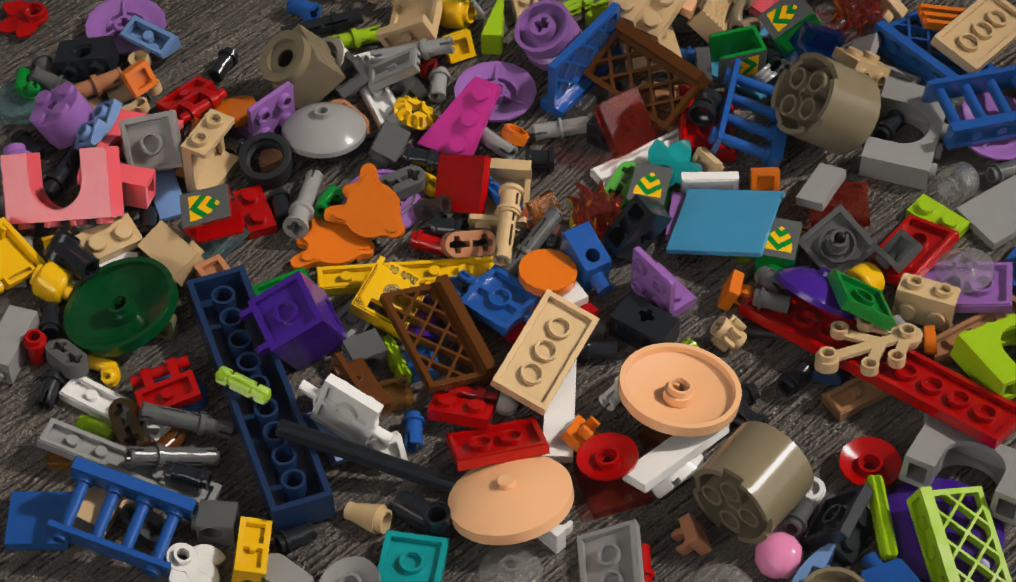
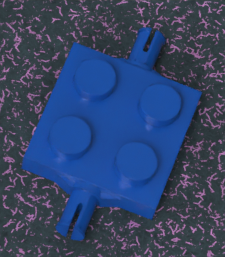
M494 265L489 271L479 277H474L465 270H461L456 278L457 281L469 287L468 291L461 297L469 315L505 337L518 324L524 321L528 322L533 313L532 310L542 299V297L535 296L526 291L519 283L517 277L497 265Z

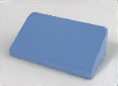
M133 15L119 34L120 38L162 59L173 54L182 46L177 35L136 15Z

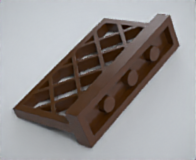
M619 18L613 26L616 31L583 72V75L668 132L698 91L702 88H707L711 82L703 71L622 18ZM619 40L626 44V54L613 56L612 49ZM642 56L646 57L647 67L633 70L632 59ZM627 60L628 71L615 74L614 63ZM609 64V76L598 78L594 75L599 66ZM667 71L668 81L654 84L653 72ZM648 73L649 85L635 88L634 76ZM629 78L630 89L617 91L615 80ZM680 84L690 86V89L684 96L675 98L674 86ZM669 87L670 99L656 102L655 90ZM650 91L651 103L638 105L636 94ZM671 105V114L665 121L657 117V108Z
M448 274L437 276L434 283L381 294L379 300L428 393L477 382L478 386L490 385L498 366ZM430 294L434 304L430 306L417 300V297ZM399 300L409 305V307L404 312L394 307L392 302ZM412 307L428 313L426 321L409 314ZM434 316L443 320L446 328L442 329L429 323L431 317ZM405 321L422 328L419 335L407 331L404 326ZM426 330L440 336L439 343L436 344L423 338L424 331ZM444 339L455 343L459 349L458 353L441 346ZM417 345L434 351L431 359L419 354L416 349ZM437 353L454 360L451 367L434 361ZM458 362L469 367L471 373L463 374L454 370V367ZM430 368L447 375L446 378L433 381L429 374Z

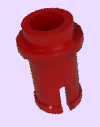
M422 229L413 231L409 247L414 248L415 252L422 250L439 255L440 257L444 256L440 247L442 238L426 234Z
M30 329L25 333L22 342L27 349L29 363L40 366L46 360L45 345L47 337L39 329Z

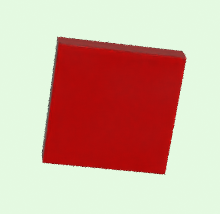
M439 153L433 211L485 214L491 157Z

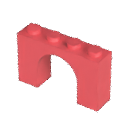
M121 109L113 127L97 143L96 147L119 146V157H124L118 121L149 114ZM178 119L181 139L183 143L184 120ZM120 162L123 204L147 209L157 193L155 169ZM80 168L77 174V184L80 185L81 189L82 179Z
M119 146L79 149L81 189L74 202L65 208L52 202L44 190L40 152L0 155L7 221L11 225L17 224L18 230L34 229L35 223L39 222L44 223V228L61 227V221L70 220V226L87 225V219L96 218L97 224L114 223V217L125 216Z

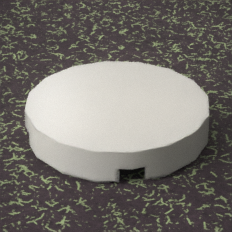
M702 453L651 490L657 498H662L691 477L707 460Z

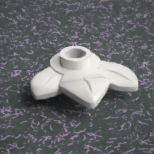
M175 543L169 547L166 553V561L171 563L169 582H220L216 566L223 563L226 557L218 548L212 545L200 544L192 547L187 543ZM177 554H183L187 556L188 559L181 560L178 558Z

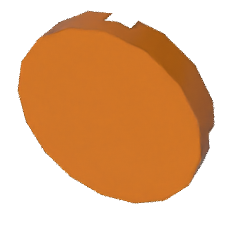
M249 95L236 96L221 101V104L214 110L234 117L235 127H241L248 123L247 109L255 104L256 101L254 97Z
M537 249L527 253L521 259L518 267L519 283L526 291L543 297L547 289L560 296L568 294L574 288L578 274L575 262L568 255L553 249Z

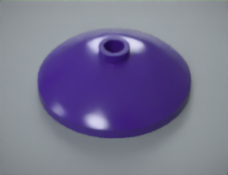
M799 266L787 267L777 271L775 275L776 280L803 300L845 319L853 320L856 317L840 308L827 279L831 270L825 267L816 270Z

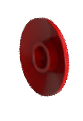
M616 432L601 433L589 438L580 446L576 455V462L580 472L596 481H612L624 477L634 469L639 459L636 443L630 437Z
M861 437L850 441L843 447L839 456V468L842 475L855 486L864 484L867 476L879 474L884 479L885 487H888L898 479L902 468V461L898 451L890 443L875 437Z

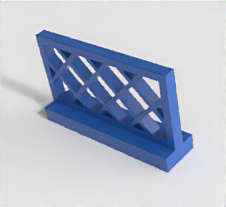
M613 2L548 65V93L540 100V108L557 118L561 117V120H563L597 86V84L586 78L583 72L616 31L613 26L620 18L621 5ZM619 41L612 49L613 56L622 54ZM621 61L615 62V63H614V68H615ZM609 64L599 66L594 75L598 78L607 76L609 74Z
M916 10L905 15L904 18H899L889 24L884 20L876 23L873 33L877 32L881 38L878 51L907 73L920 77L923 85L926 86L928 80L968 74L961 67L951 66V63L954 62L944 54L931 51V48L935 47L930 44L932 40L930 36L936 35L939 31L923 29V26L910 25L915 20L921 24ZM911 33L925 35V38L911 37ZM988 63L980 71L997 69V67L992 63Z

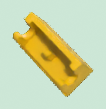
M240 517L231 582L246 580L261 582L262 577H266L273 520Z

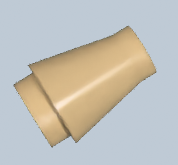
M349 501L343 513L344 519L352 521L374 535L379 533L385 534L386 530L390 529L393 520V512L391 509H387L385 504Z

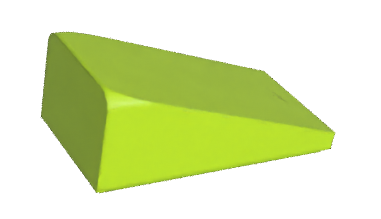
M504 0L496 1L481 33L482 54L501 55L503 53Z

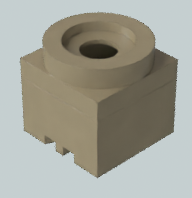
M300 24L293 30H284L273 36L261 54L260 70L262 75L272 83L274 89H277L287 81L292 83L295 107L297 109L309 104L319 103L346 78L341 68L336 65L337 61L331 55L332 52L327 42Z

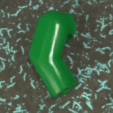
M20 67L16 71L14 90L25 99L34 100L41 91V87L38 83L35 86L32 85L33 81H29L30 70Z
M337 184L329 185L317 198L314 214L317 217L323 218L324 211L330 206L332 200L336 203L342 202L344 196L342 193L343 188L336 187Z

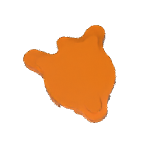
M366 163L361 167L360 176L356 182L343 187L342 193L347 198L346 203L329 206L324 211V219L327 222L345 224L362 239L370 240L378 237L382 239H399L405 233V225L402 222V214L400 213L401 201L389 186L381 183L377 168L371 163Z
M314 214L313 219L308 222L309 230L306 236L296 239L297 247L305 250L293 256L290 263L292 270L301 267L307 270L323 266L346 265L354 260L358 263L374 256L375 245L371 240L362 239L353 233L347 225L329 223Z

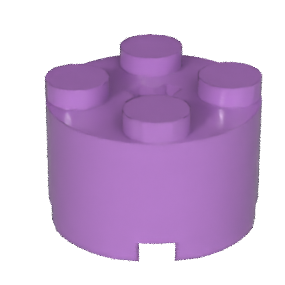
M67 81L50 91L43 90L35 97L36 105L29 118L34 127L50 144L58 149H64L76 143V132L82 123L93 120L92 113L94 108L71 82Z

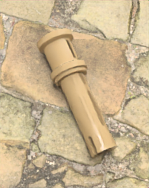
M515 183L502 184L498 191L500 204L496 207L495 211L498 218V228L492 261L495 265L502 267L511 264L515 226L522 215L520 201L524 198L525 191L520 185Z

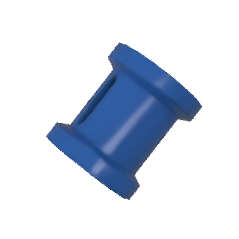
M288 0L286 12L290 15L296 14L304 22L319 18L322 6L317 2H310L308 0Z

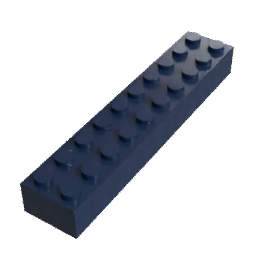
M244 265L187 280L189 304L215 373L221 366H226L234 370L233 374L238 372L258 382V386L262 384L271 389L272 396L265 405H261L253 401L254 397L249 399L229 389L230 385L225 387L219 384L230 415L234 420V426L268 518L273 520L272 528L274 534H278V531L281 529L286 531L306 521L315 523L335 517L333 493L316 450L275 435L280 419H286L304 426L306 424L280 358L272 352L264 356H258L255 351L258 346L266 342L255 317L247 321H241L239 313L249 307L247 301L255 297Z

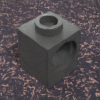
M385 120L380 126L367 155L372 157V162L381 167H387V165L392 167L397 162L411 132Z
M376 328L342 340L343 353L341 354L347 362L362 357L372 373L388 368V350Z
M200 499L198 512L194 511L191 517V530L196 531L197 542L200 544L236 546L240 522L238 502Z

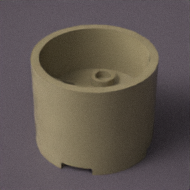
M816 52L800 55V60L789 70L785 68L775 84L771 99V109L775 110L778 122L776 126L782 132L838 155L856 150L868 139L876 126L881 108L879 88L870 76Z
M747 421L741 424L694 473L693 477L695 478L696 488L692 492L699 507L718 528L725 525L733 532L739 534V541L757 544L763 542L810 492L814 485V475L806 456L788 436L766 423Z

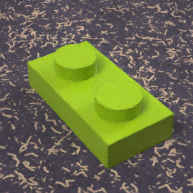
M924 193L906 210L905 215L907 217L911 214L958 231L959 239L969 230L971 223Z

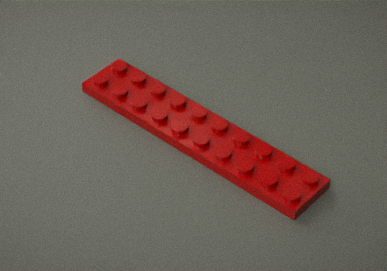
M792 292L789 294L791 295L787 314L764 308L757 310L758 307L752 306L754 293L739 304L738 314L813 354H816L820 348L825 346L833 347L837 350L858 344L847 340H835L830 336L831 323L834 321H844L849 325V330L861 332L856 327L857 321L855 319L850 320L833 315L810 304ZM875 332L866 333L878 337L885 336ZM896 345L887 347L879 362V372L874 377L864 376L860 372L861 360L868 357L869 353L839 361V367L993 449H996L1016 430L1015 402L914 350L907 352L906 363L903 368L894 369L887 365L888 352L895 349Z

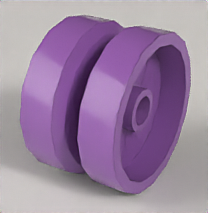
M541 0L531 4L522 11L516 20L514 28L516 42L534 66L544 71H548V65L582 33L581 28L568 9L562 3L555 0Z

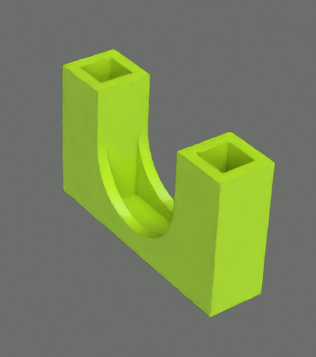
M1009 314L1000 320L986 322L975 329L960 332L954 340L955 343L950 357L972 381L1009 400L1015 398L1016 363L1008 356L1003 347L1016 345V314Z

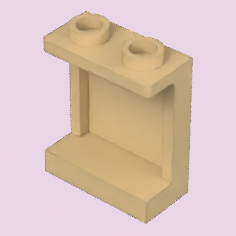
M390 0L393 4L390 23L377 29V39L384 48L420 42L423 38L428 40L437 39L443 10V0Z
M210 108L180 145L188 193L227 183L240 166L238 163L239 156L225 151L224 136L235 123L234 117Z
M491 158L490 176L493 178V182H498L500 185L515 183L520 185L525 191L524 198L520 201V204L523 206L522 215L515 226L514 237L519 236L523 228L527 229L532 160ZM488 196L485 214H469V230L484 229L493 233L497 232L498 218L495 213L497 205Z

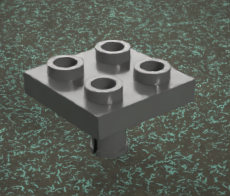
M842 204L803 234L798 244V247L818 270L821 267H825L829 270L836 269L842 273H845L861 262H865L876 253L870 247L874 241Z

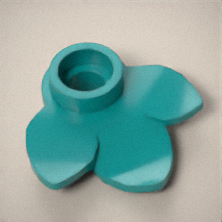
M656 139L649 148L648 159L651 165L673 169L669 188L675 184H680L681 172H702L703 170L700 164L690 162L692 149L688 139L676 141L668 148L662 141Z

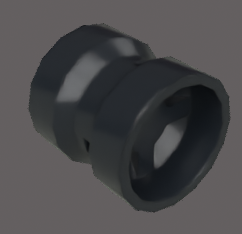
M712 88L700 89L688 110V117L691 122L700 127L711 126L723 104V98L720 93Z

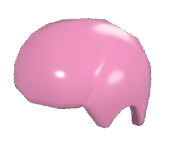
M785 532L771 533L763 542L757 544L754 561L763 575L772 579H790L804 563V551L794 536Z

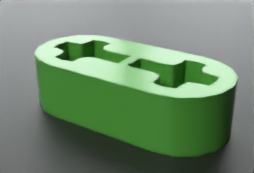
M625 161L618 166L600 196V202L606 210L617 212L626 204L636 163ZM630 171L632 173L631 178L625 184L622 182L625 173ZM618 189L621 193L617 200L612 202L610 200L611 195Z

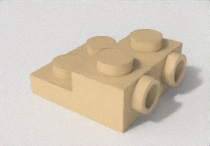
M610 0L609 6L613 2L621 5L620 18L655 41L660 42L686 0Z

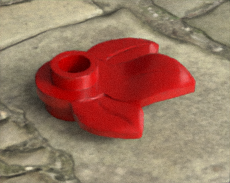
M24 0L3 3L2 8L8 17L0 22V32L4 34L16 33L17 38L29 37L37 31L38 26L48 20V10L40 2L28 3Z

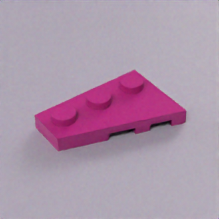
M475 76L417 144L429 150L431 148L436 149L440 154L474 155L503 88L498 84Z

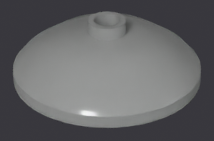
M319 102L301 107L293 112L284 121L282 126V137L288 142L291 151L310 158H332L347 154L356 149L364 141L367 134L366 122L363 116L353 108L335 102Z

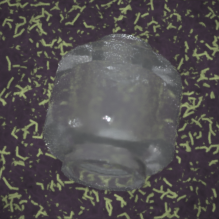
M956 162L941 170L936 181L940 195L952 203H959L975 194L980 183L975 168L966 162Z

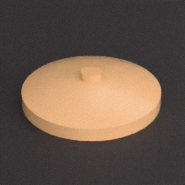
M658 343L635 351L623 363L618 380L620 400L635 419L658 432L680 437H699L722 430L734 420L742 397L739 379L726 362L709 351L682 343Z
M540 455L469 470L453 486L448 497V505L451 509V519L454 528L465 538L485 545H512L535 539L555 528L570 512L575 494L571 476L566 468L559 462Z

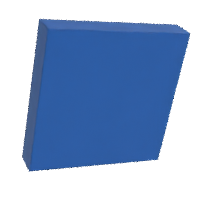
M11 492L4 540L5 550H69L70 543L68 545L59 544L53 541L50 535H47V523L49 519L57 522L61 521L73 492Z

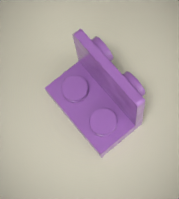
M287 81L247 109L248 123L241 127L233 125L232 133L238 138L246 137L248 139L258 133L272 132L280 134L284 121L295 112L293 84Z
M640 246L633 248L631 287L637 295L642 296L650 304L672 313L675 317L696 305V297L660 262L656 263Z

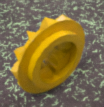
M404 95L403 98L398 97L393 105L396 117L403 124L413 129L428 130L434 124L437 117L433 113V108L425 104L426 101L418 100L416 96L414 98L408 95Z

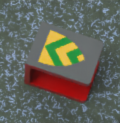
M225 183L179 195L182 229L197 245L244 233L242 204L239 199L231 200L228 184Z

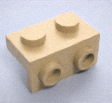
M848 46L847 49L835 47L831 55L832 58L840 63L870 76L876 82L880 92L892 70L879 62L880 56L868 50H865L863 53L852 46Z
M128 212L124 214L125 216L114 217V223H103L95 227H88L75 235L81 240L80 245L100 260L99 265L138 248L137 245L143 239Z
M903 273L896 290L892 315H901L904 321L922 326L935 325L936 330L944 332L952 326L961 288L951 286L948 283L923 278L919 275Z

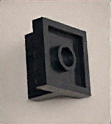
M864 483L824 496L799 541L800 545L806 551L825 546L828 543L835 544L834 557L844 567L853 565L874 526L871 510L866 506L874 491Z

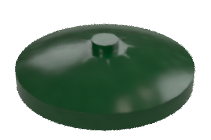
M128 257L108 263L100 268L96 276L88 281L83 280L70 296L63 315L65 332L71 342L87 355L106 358L134 351L155 338L172 318L178 303L177 283L168 268L152 258Z

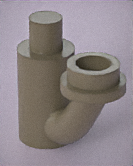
M733 0L732 22L729 24L728 30L755 25L758 32H760L763 24L756 17L743 19L742 17L743 11L748 10L752 6L753 0Z

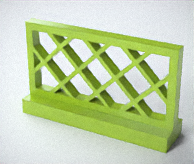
M931 486L919 487L906 500L931 582H975L970 579L975 569L989 579L988 582H1012L982 486L932 490ZM974 496L977 505L975 513L961 503L964 497ZM935 499H942L952 506L948 515L938 509ZM956 510L970 519L966 529L951 519ZM974 524L985 530L987 536L985 542L970 532ZM947 526L961 536L957 545L947 539L945 533ZM965 540L980 549L976 558H973L961 549ZM984 553L994 559L996 564L994 572L980 563ZM956 556L971 566L966 575L956 568L954 561Z

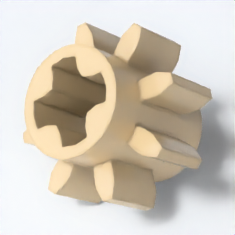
M734 314L729 319L724 315L720 316L710 328V333L713 335L710 341L723 353L728 348L731 351H736L747 339V334L744 332L747 326Z

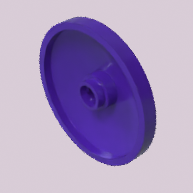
M935 478L931 485L932 490L971 487L946 478ZM906 483L895 489L887 497L899 552L897 558L902 559L921 582H931L906 502L919 487ZM974 496L964 497L961 503L975 513L977 505ZM986 498L988 507L990 508L991 501ZM935 499L938 509L948 515L952 506L942 499ZM957 510L951 518L965 529L970 522V519ZM992 517L1003 550L1005 541L1004 525L1001 520ZM974 524L970 532L985 542L987 538L985 530ZM947 526L945 529L947 539L957 545L961 536ZM965 540L961 547L962 550L973 558H976L980 549ZM984 553L980 563L993 571L996 567L995 561ZM956 556L954 559L956 568L966 575L971 566ZM975 569L970 579L980 582L986 577Z

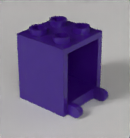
M300 271L295 272L247 301L249 307L239 313L241 321H247L255 317L266 340L265 343L255 349L257 355L264 356L272 352L297 371L304 369L342 346V340L348 338L326 292Z

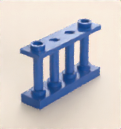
M736 58L731 68L726 67L721 82L725 83L722 97L723 104L718 114L716 127H712L707 143L711 144L710 152L715 156L720 144L761 158V161L765 162L764 167H779L788 134L782 132L776 126L778 122L775 110L771 109L769 105L734 93L735 85H739L772 97L775 86L738 74L741 59ZM731 104L770 117L769 120L773 122V125L768 127L730 114ZM726 124L765 137V141H768L769 145L763 147L725 134Z
M1016 64L927 81L921 100L923 103L938 101L949 122L943 140L947 150L1016 137V111L1011 110L1001 92L1002 89L1013 87L1016 90ZM989 92L1000 114L986 115L975 94ZM964 97L974 119L960 120L950 99Z
M75 456L71 466V478L75 479L76 486L61 521L48 520L47 535H50V538L59 544L68 545L72 543L141 568L142 572L150 577L160 578V576L168 578L171 563L163 559L178 522L182 521L183 518L191 520L196 506V499ZM96 486L104 489L107 495L91 533L73 528L72 526L88 488ZM124 496L134 500L137 506L120 545L104 539L103 536L118 499H122ZM154 507L164 511L167 517L150 556L133 548L148 511Z

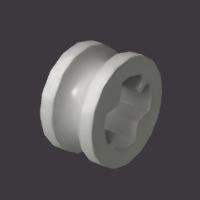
M768 63L751 78L767 83L778 73L771 71V65Z

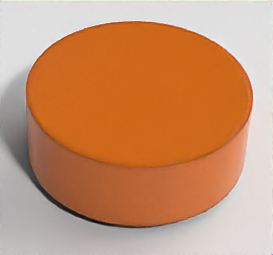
M511 123L504 124L500 132V136L503 139L520 147H524L530 137L526 130Z
M935 325L923 326L922 342L924 354L926 356L937 355Z

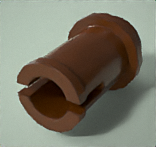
M171 427L158 441H153L150 446L163 444L164 447H179L187 440V435L184 431L180 436L174 438L182 429Z

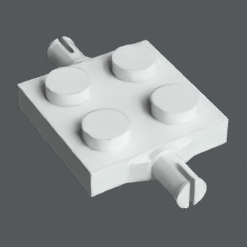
M330 373L320 389L305 379L299 385L297 391L313 399V410L310 418L343 439L363 446L368 443L372 436L386 444V446L392 441L394 434L379 426V416L384 405L353 387L347 381Z

